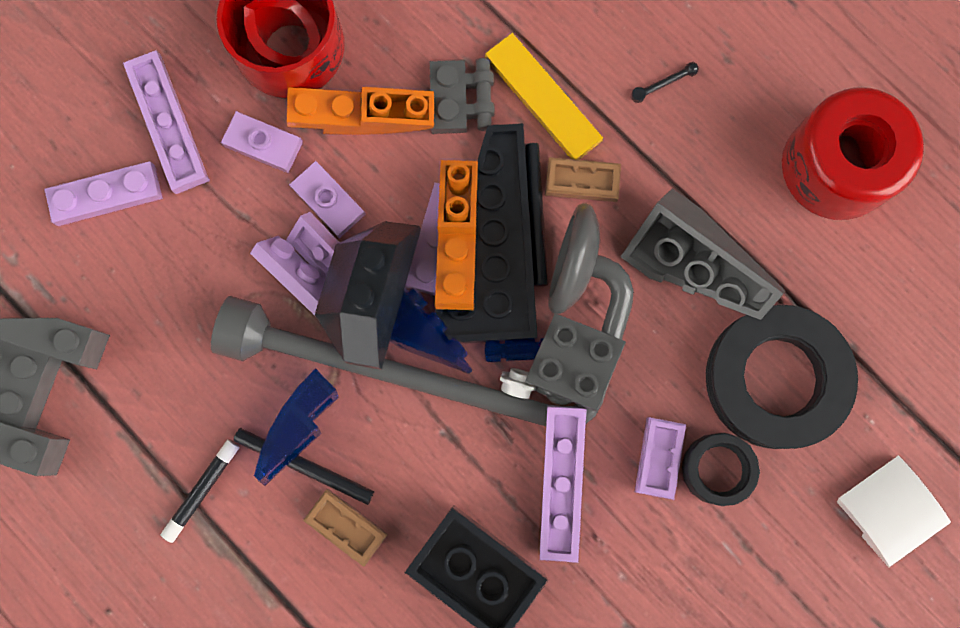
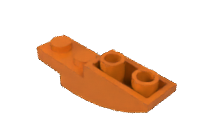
M288 87L287 127L323 129V134L337 135L391 134L431 129L434 127V91L362 87L361 92Z
M441 160L435 309L474 310L478 161Z

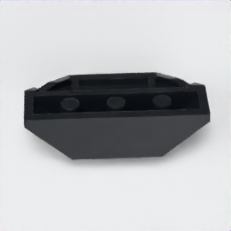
M384 221L336 244L315 316L347 364L382 370L421 231L419 225Z

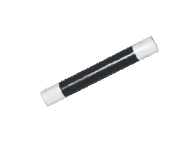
M227 439L160 534L162 538L171 543L175 541L240 447Z

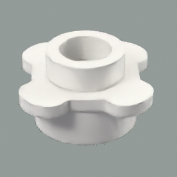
M511 368L510 372L503 371L500 377V381L503 382L501 390L514 397L528 399L530 398L531 391H535L537 387L525 382L529 372L521 369Z

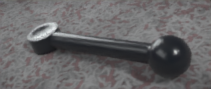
M690 62L685 66V69L644 89L641 87L635 88L632 91L631 98L635 103H641L646 95L687 75L695 76L699 72V67L697 63Z

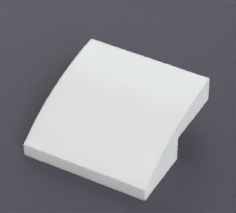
M899 455L842 495L837 501L841 508L863 532L862 538L888 567H891L951 522L931 492Z

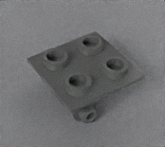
M554 314L525 382L536 386V391L543 395L550 396L553 393L597 412L626 341L561 315Z

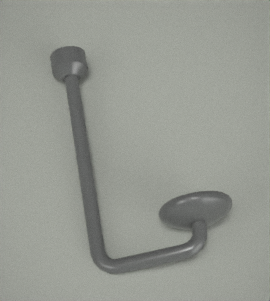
M582 203L574 210L561 245L550 286L548 308L554 314L564 313L580 299L591 277L598 278L604 281L611 291V299L601 332L622 340L632 309L634 289L630 276L619 263L598 255L600 227L597 216L591 205ZM228 296L223 302L214 324L211 337V351L214 354L245 361L261 352L264 348L546 427L547 405L549 404L514 397L499 390L388 359L384 360L382 370L347 364L331 343L271 327V323L259 303ZM604 394V397H603V399H602V401H601V404H600V406H599V409H600V407H601V405H602V403H603V401H604L605 394ZM579 404L574 405L575 407H584ZM586 407V424L597 415L598 411L596 412Z

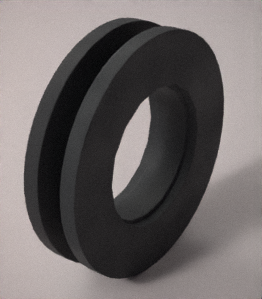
M774 305L762 320L745 315L730 324L719 335L708 357L706 387L715 413L735 435L759 447L797 449L825 440L845 422L857 396L858 370L848 342L831 322L821 315L802 307ZM780 340L794 344L804 351L813 365L816 378L814 394L806 407L793 415L780 416L768 413L754 402L747 391L744 378L747 359L756 347L767 341Z

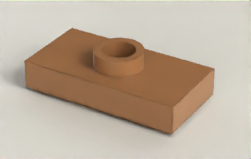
M549 157L545 196L617 202L619 199L621 164Z
M329 489L324 491L303 520L363 567L388 535Z

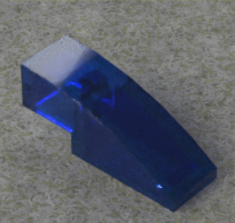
M316 368L286 401L268 432L254 473V477L264 486L322 434L319 427L313 421L339 398L337 390Z

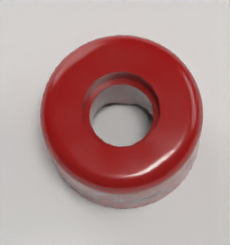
M333 0L219 1L216 20L220 39L245 79L261 92L278 98H287L288 87L321 89L338 71L343 59L345 42ZM289 25L301 26L307 31L309 43L308 48L303 54L295 57L286 56L267 46L268 39L281 27Z
M865 87L839 91L817 105L791 133L782 155L784 180L793 197L804 208L820 217L832 220H850L861 217L901 193L913 181L921 167L924 155L922 131L910 109L891 94ZM839 136H851L856 140L860 148V159L865 163L866 169L853 165L845 158L840 150Z

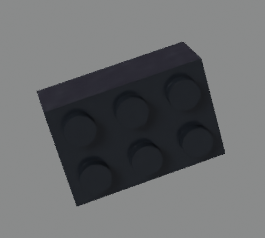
M453 505L404 572L476 628H515L548 581L543 572L455 505Z

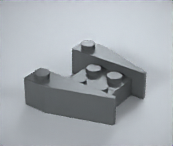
M59 318L0 319L1 465L34 476H54L58 474L70 439L37 429L38 422L62 360L79 366L98 369L110 335Z

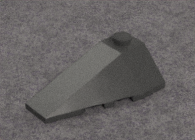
M673 188L657 202L621 255V258L652 280L660 283L665 280L683 287L682 291L693 295L697 292L714 298L719 305L760 320L786 291L701 208Z

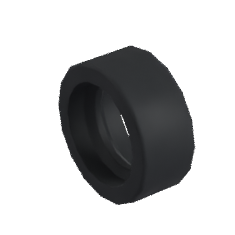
M727 433L704 435L697 439L685 452L682 463L683 479L690 492L703 502L722 507L737 505L749 498L757 487L760 475L758 457L751 446L740 437ZM713 447L728 448L737 454L741 461V480L736 487L729 491H713L705 486L699 477L698 466L700 458Z

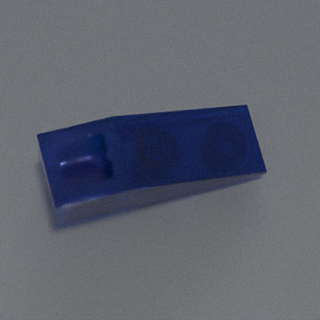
M414 287L410 290L405 288L390 342L400 349L470 374L473 369L464 359L469 355L466 349L454 337L450 340L444 334L448 327L436 313L431 312L429 314L424 307L428 302Z

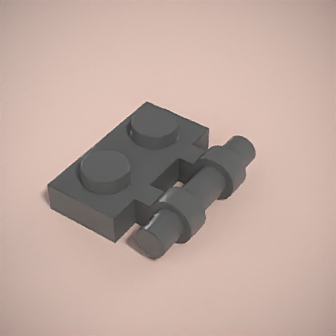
M477 59L476 72L465 74V60L430 61V91H434V127L431 128L432 134L467 133V119H477L479 131H486L487 125H492V117L495 116V104L491 102V87L494 85V74L490 71L489 59ZM466 89H476L477 102L475 104H466Z

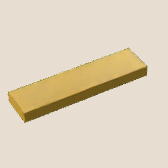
M513 33L485 53V58L490 60L492 68L570 159L580 160L602 142L603 137Z

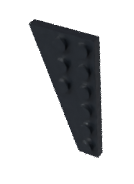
M523 123L487 125L477 160L474 310L436 309L426 342L427 346L535 340L538 338Z

